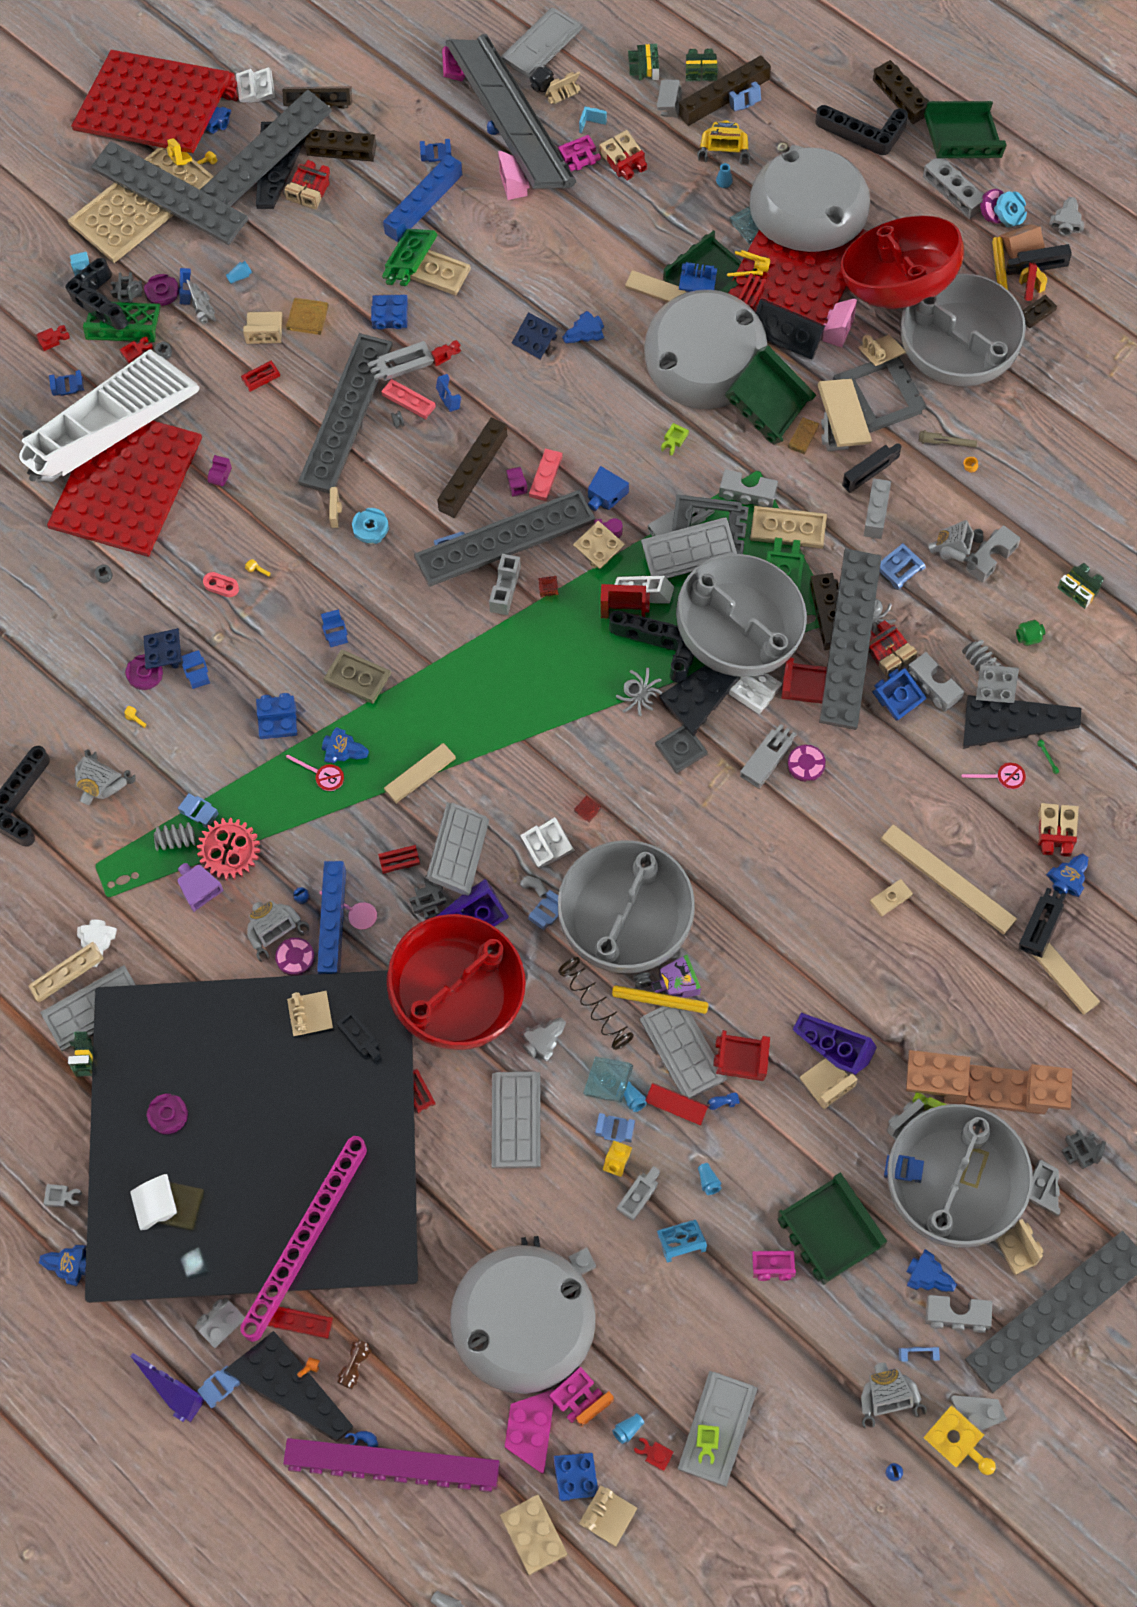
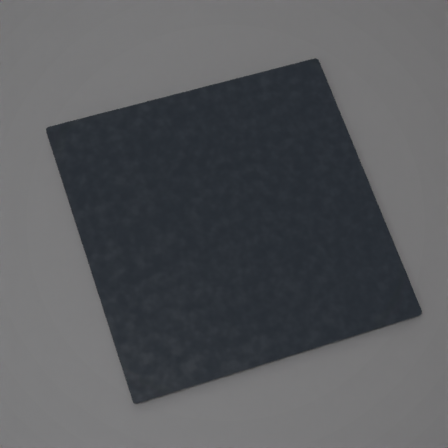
M388 970L96 988L85 1277L86 1302L99 1303L260 1293L343 1147L352 1136H359L363 1139L367 1148L366 1155L287 1292L412 1285L418 1282L413 1035L398 1020L390 1004L387 992ZM327 991L333 1028L293 1036L287 999L291 998L293 993H300V996ZM351 1010L379 1044L376 1049L379 1051L381 1058L376 1062L369 1054L364 1057L336 1024L338 1020ZM165 1093L180 1097L188 1110L187 1121L184 1126L171 1134H161L154 1131L148 1123L146 1116L151 1101ZM356 1144L351 1150L358 1151L362 1145ZM351 1162L343 1163L341 1168L348 1169L351 1166ZM167 1174L177 1213L166 1221H158L147 1230H140L130 1191L149 1180ZM334 1180L331 1186H339L341 1180ZM328 1197L322 1199L321 1205L329 1204L331 1199ZM313 1216L310 1222L317 1223L320 1220V1216ZM307 1233L303 1234L300 1237V1241H307L310 1235ZM299 1252L291 1253L289 1259H297ZM281 1271L279 1273V1278L282 1279L287 1277L289 1271ZM271 1289L269 1293L278 1292V1289Z

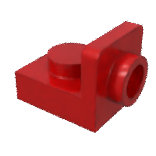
M231 73V78L222 97L226 100L237 102V81L234 73Z

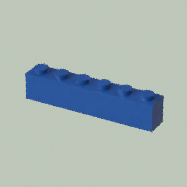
M447 154L383 221L385 234L399 242L406 229H411L463 175L461 162Z
M324 861L318 974L340 973L346 883V867L343 861Z

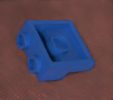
M372 295V328L380 330L385 328H407V295Z
M906 668L893 670L888 674L890 678L886 681L882 679L874 685L875 689L872 691L882 707L886 706L896 721L927 699Z
M282 693L279 697L272 698L270 695H263L260 699H256L260 739L298 736L294 695L290 696L289 693Z

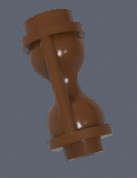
M358 1340L357 1343L352 1342L350 1361L337 1376L339 1378L337 1383L349 1389H353V1386L357 1385L359 1378L358 1368L372 1351L368 1348L369 1344Z

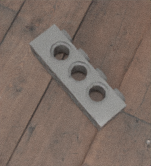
M936 157L924 166L923 177L969 220L981 212L980 203H982L984 193L975 188L972 182L964 178L960 171L953 168L946 159Z

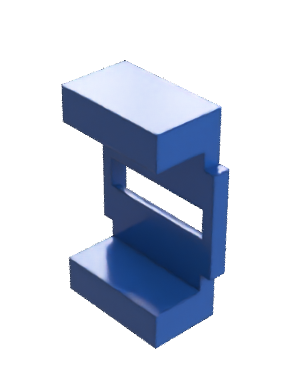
M445 139V144L435 143L428 144L427 146H425V141H420L421 161L437 162L442 161L447 154L451 155L450 139ZM438 146L437 159H434L433 147Z
M180 268L179 301L180 304L190 305L191 300L190 290H183V283H187V279L190 281V268Z
M81 370L75 371V376L72 374L60 376L57 379L54 374L49 375L52 395L63 396L84 391ZM69 378V392H66L64 379Z
M448 374L438 376L436 389L444 405L451 412L459 409L461 396L459 394L451 395L448 389L450 377Z
M339 609L321 614L324 624L322 625L326 641H329L330 648L348 643V633L344 620H341ZM340 626L344 627L343 630L326 634L325 631Z
M199 650L181 656L183 660L182 666L186 678H189L192 689L210 684L207 675L208 669L204 657H201ZM204 663L205 667L188 673L186 672V669Z
M887 1155L884 1173L885 1178H888L887 1168L890 1155ZM899 1155L895 1168V1179L910 1182L915 1180V1182L921 1183L924 1161L916 1160L915 1157ZM903 1158L908 1159L905 1178L900 1177Z

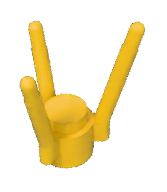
M743 250L741 252L735 251V255L754 260V268L757 271L728 273L727 276L750 275V273L762 276L763 272H768L770 258L761 257Z

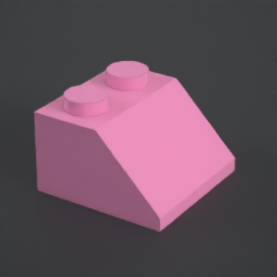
M498 151L499 172L507 200L527 196V189L530 188L529 181L524 177L525 174L516 159L508 153Z
M857 299L836 303L834 309H830L827 316L828 322L823 324L826 326L823 332V342L843 347L854 322Z

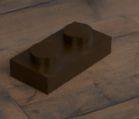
M1044 295L1022 310L1025 324L1029 328L1033 327L1056 311L1057 305Z

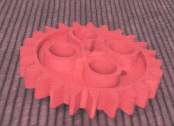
M222 818L221 824H218L215 820V827L208 825L209 832L202 831L205 838H199V841L203 844L197 845V848L202 850L197 855L198 857H204L200 860L201 864H206L204 869H211V875L217 873L218 879L224 875L225 880H228L229 875H232L234 880H236V874L243 877L242 871L244 870L250 873L248 867H255L253 860H259L255 853H260V849L256 848V846L260 845V842L254 841L258 836L257 834H251L253 828L246 829V822L240 825V819L233 823L232 818L229 819L228 823ZM225 833L228 835L226 840H218L220 834ZM233 833H235L236 835L234 836L231 842V836ZM240 839L246 840V844L242 847L236 845ZM231 842V847L233 850H229L226 857L225 848H229ZM215 851L221 852V856L217 859L211 857ZM226 857V862L224 865H222V862ZM238 857L240 860L237 864H230L231 858Z

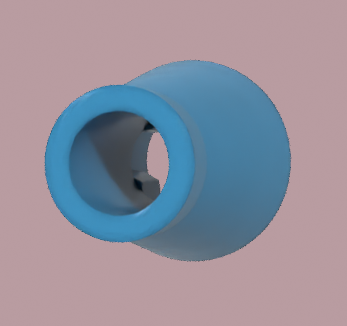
M724 163L720 166L716 183L721 188H728L732 184L733 178L730 165Z
M246 261L239 262L226 274V277L232 284L250 277L249 275L252 271Z
M630 1081L621 1085L620 1089L623 1092L628 1108L633 1112L642 1110L647 1104L645 1101L646 1097Z
M709 1163L698 1166L702 1191L706 1195H713L721 1190V1181L710 1168Z
M636 1413L634 1416L616 1424L612 1432L615 1438L621 1444H624L631 1440L644 1424V1420Z

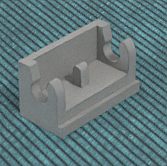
M661 80L657 110L668 111L661 112L663 117L678 118L679 102L682 96L680 80Z

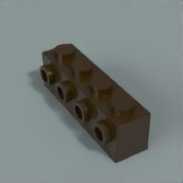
M889 60L874 69L873 81L897 108L907 111V119L912 124L925 118L924 112L929 100L920 93V90L910 82V79L900 71L897 65Z
M352 86L284 87L282 89L283 106L289 107L306 90L312 92L330 108L338 106V108L344 109L352 105Z
M313 129L307 135L305 142L307 156L374 162L377 146L375 134Z
M833 573L811 576L809 583L824 651L830 650L838 595L837 590L839 588L838 580L834 579Z

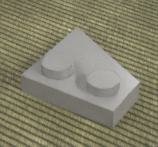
M1039 1160L1032 1173L1033 1183L1029 1201L1058 1216L1060 1214V1208H1058V1196H1060L1058 1186L1059 1170Z
M955 1395L950 1397L953 1406L980 1431L1007 1420L998 1399Z

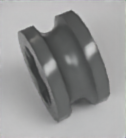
M160 342L155 346V352L165 360L171 357L172 350L167 342Z
M397 411L396 414L391 413L396 429L399 425L405 426L400 411Z
M102 564L95 569V576L99 582L107 583L112 579L113 574L108 565ZM106 571L107 575L101 576L100 573Z
M649 972L639 973L633 977L634 981L637 982L635 984L636 988H645L653 983Z

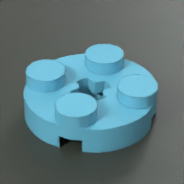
M1009 191L999 196L994 212L1006 227L1022 224L1027 216V211L1025 212L1024 208L1026 202L1020 193Z
M367 508L366 511L358 512L352 520L354 536L365 543H380L389 530L385 514L376 508ZM373 523L374 527L368 528L366 525Z

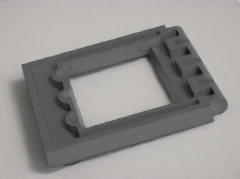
M900 357L877 366L869 362L833 376V380L852 379L869 433L920 415L922 410L927 407L922 396H919L920 393L914 382H911L912 378L907 369L904 368ZM888 368L909 407L876 418L855 379Z
M676 494L672 531L691 527L693 507L729 512L728 524L737 554H743L745 541L738 540V538H745L747 523L740 522V520L747 521L748 507L742 506V502Z

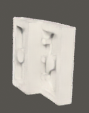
M269 67L257 72L248 69L236 74L240 102H259L275 98L272 71Z
M767 673L758 676L741 677L730 689L729 695L760 714L783 684Z
M555 817L540 827L536 825L520 835L538 868L546 866L575 851Z
M167 1174L149 1180L130 1191L140 1230H147L158 1221H166L177 1213Z

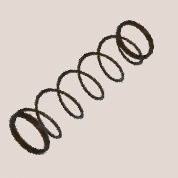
M579 957L569 959L559 968L558 973L563 977L575 975L570 983V990H585L580 1000L581 1005L590 1006L597 1004L591 1012V1019L599 1021L608 1018L602 1026L601 1033L608 1036L618 1033L612 1042L613 1050L622 1048L633 1039L634 1034L628 1032L618 1038L628 1026L614 1033H603L605 1024L617 1011L601 1019H594L592 1017L594 1010L607 996L597 1002L583 1004V996L596 982L582 989H572L571 985L574 979L586 967L576 973L563 975L572 971L580 963ZM576 961L571 967L562 971L567 965ZM626 1037H628L624 1042H622L621 1044L617 1045L620 1041H622L623 1039H625Z

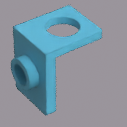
M584 107L579 121V133L583 132L586 121L606 125L607 111Z
M87 252L70 255V263L75 276L90 264Z

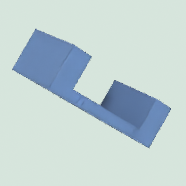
M757 82L751 83V88L739 92L738 95L734 91L729 92L730 107L735 112L761 101V88ZM748 92L749 104L745 105L744 94Z
M188 793L178 807L181 814L197 823L201 822L207 829L208 825H211L219 814L217 809L212 807L209 802ZM200 802H204V806L198 812L196 817H192V813L195 811Z
M549 890L546 893V898H543L528 915L529 920L542 930H545L549 924L552 925L559 916L558 895ZM540 905L546 907L556 916L554 918L550 917L539 909Z
M599 1113L595 1136L604 1137V1140L631 1143L635 1120L629 1119V1121H626L624 1118L614 1116L605 1117V1114ZM614 1120H619L616 1139L611 1138Z
M939 1347L898 1348L899 1361L901 1362L908 1361L907 1352L930 1351L931 1360H940Z
M225 1366L221 1371L217 1370L197 1390L211 1408L217 1405V1401L220 1402L229 1395L235 1386L238 1387L241 1384L239 1380L224 1373V1369L228 1366ZM215 1377L227 1393L222 1395L211 1379Z

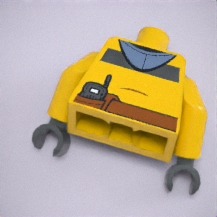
M728 120L714 122L711 128L703 132L700 144L701 150L697 153L698 161H700L701 156H705V162H707L708 155L706 149H708V151H742L739 159L740 164H742V158H746L747 164L749 163L750 154L747 152L749 150L748 136L742 129H739L738 123H732Z

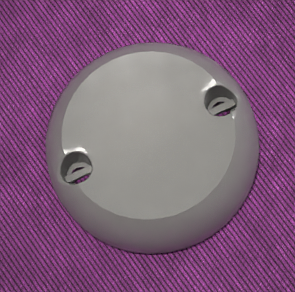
M798 148L773 158L757 174L750 193V212L758 229L775 243L799 251H825L848 243L864 228L870 209L869 188L860 171L853 163L840 154L821 148Z
M958 273L953 282L937 296L925 298L914 306L905 307L901 318V340L909 359L926 376L940 383L952 386H976L991 381L1003 374L1018 357L1026 330L1023 311L1015 297L1007 289L991 279L968 273Z
M718 290L690 291L667 302L652 319L644 344L646 367L655 385L673 401L697 409L721 408L731 404L725 396L726 392L760 348L767 346V339L759 317L741 299Z
M727 554L705 561L690 573L678 596L676 619L684 643L699 661L711 669L726 675L751 677L774 671L789 660L802 641L806 629L807 612L798 587L777 566L750 555Z
M621 840L609 842L583 854L566 873L558 896L559 921L568 943L588 963L615 973L643 972L655 968L670 959L684 944L690 932L695 912L693 889L688 876L680 864L665 851L638 841Z
M965 1104L938 1106L912 1119L898 1135L892 1147L887 1168L890 1195L904 1221L922 1237L934 1243L953 1248L978 1247L1004 1235L1023 1215L1032 1191L1033 1175L1031 1161L1021 1138L1014 1129L997 1115L985 1109ZM899 1155L915 1157L916 1160L924 1161L921 1183L915 1182V1180L910 1182L895 1179V1168ZM903 1158L900 1175L902 1178L906 1177L908 1159Z
M517 1245L502 1248L486 1255L468 1270L459 1283L453 1297L450 1326L453 1342L460 1358L477 1378L501 1391L529 1394L544 1391L560 1384L578 1369L590 1350L595 1332L596 1315L589 1287L580 1272L570 1262L545 1248ZM575 1292V1293H574V1297H572V1298H567V1297H566L567 1295H569V1294ZM484 1343L483 1348L479 1350L473 1349L478 1345Z

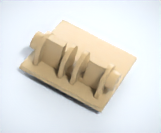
M580 71L575 74L571 72L564 79H555L550 83L545 97L549 96L548 101L550 104H556L565 100V96L569 98L578 94V91L581 89L575 82L580 75Z
M890 334L873 340L870 335H865L862 338L863 345L858 347L875 366L906 354L905 350Z
M599 521L573 544L591 561L590 565L594 569L596 567L600 569L625 545Z
M327 991L300 996V993H293L292 997L287 999L293 1036L333 1028Z
M600 1486L579 1524L616 1547L638 1508L614 1494L612 1490Z

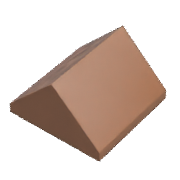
M1029 224L999 235L1011 259L1018 258L1019 252L1045 248L1040 226Z

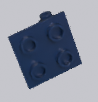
M528 312L511 343L541 360L551 340H556L557 334L555 333L558 328Z
M179 628L143 636L146 669L169 664L174 669L179 668L182 662Z

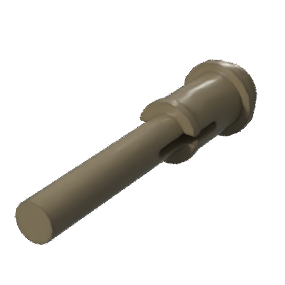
M926 430L919 433L918 442H922V444L924 442L938 445L945 443L977 447L976 440L942 436V433L926 432Z

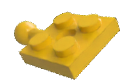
M953 1405L948 1408L923 1437L955 1467L969 1455L978 1463V1468L982 1474L991 1475L996 1469L995 1462L991 1458H983L974 1449L975 1445L985 1434ZM949 1431H958L960 1440L958 1442L950 1441L948 1438Z

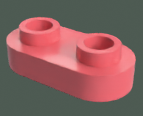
M210 572L203 578L204 587L210 592L225 597H234L239 592L238 583L233 578L215 572Z

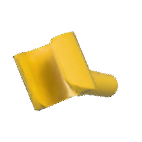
M208 151L205 157L197 161V163L203 164L208 161L213 165L218 159L213 152Z
M253 559L245 564V569L250 573L256 569L268 577L271 574L258 566L257 562Z
M127 706L124 711L125 718L133 720L145 728L147 724L135 716L137 710Z

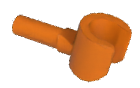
M309 1357L306 1366L297 1373L298 1377H302L309 1371L317 1373L320 1360Z

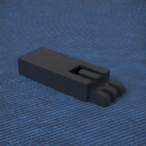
M1066 244L1019 252L1018 258L1008 260L1006 274L1020 275L1025 268L1029 267V263H1036L1040 271L1067 267L1072 255L1070 245Z
M897 443L890 448L887 445L883 446L844 473L842 486L851 493L883 471L900 457L901 444Z
M1048 887L1044 896H1040L1019 943L1020 951L1043 958L1064 910L1063 902L1066 898L1065 893H1062L1060 898H1057L1059 891L1056 890L1050 896L1051 888ZM1044 909L1047 910L1044 917L1048 918V922L1045 919L1043 921L1039 920Z

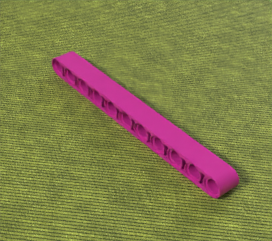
M352 1136L346 1142L243 1320L240 1330L248 1341H257L264 1333L365 1157L367 1148L361 1137ZM356 1144L362 1145L358 1151L351 1150ZM351 1162V1166L348 1169H342V1164ZM334 1180H341L340 1185L337 1187H332L331 1183ZM326 1197L331 1199L329 1204L321 1205L322 1199ZM313 1216H320V1220L317 1223L310 1222ZM307 1233L310 1235L307 1241H300V1237L303 1234ZM299 1252L297 1259H289L291 1253ZM281 1271H289L287 1277L282 1279L279 1278V1273ZM271 1289H278L276 1296H268ZM261 1307H266L267 1312L263 1316L257 1315ZM250 1326H256V1331L253 1334H247V1329Z

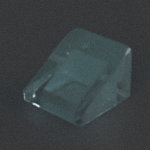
M199 1248L181 1258L188 1278L207 1270Z

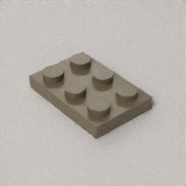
M341 649L323 680L331 686L374 704L390 677L391 671Z

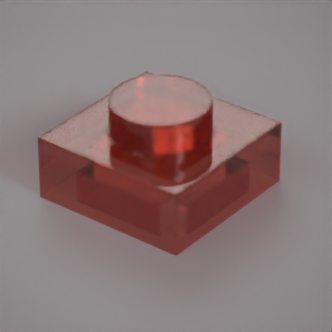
M557 576L538 578L540 597L559 595Z
M587 795L574 808V812L589 823L601 810V806Z

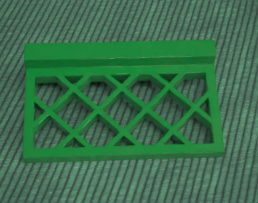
M112 302L122 308L124 314L128 316L126 317L128 322L132 320L135 324H128L125 328L117 330L89 312L87 320L83 324L86 340L140 342L143 337H147L148 342H155V331L161 307L160 304ZM131 309H137V310H138V311H136V312L133 313V314H130V313L128 312V311H130ZM148 310H155V312H153L150 315L146 313V311ZM142 314L145 318L138 321L136 317ZM96 319H98L100 322H99V323H95V322H93V321L96 320ZM148 321L152 323V325H143Z

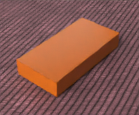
M610 1391L576 1417V1422L580 1427L586 1425L614 1402V1397Z

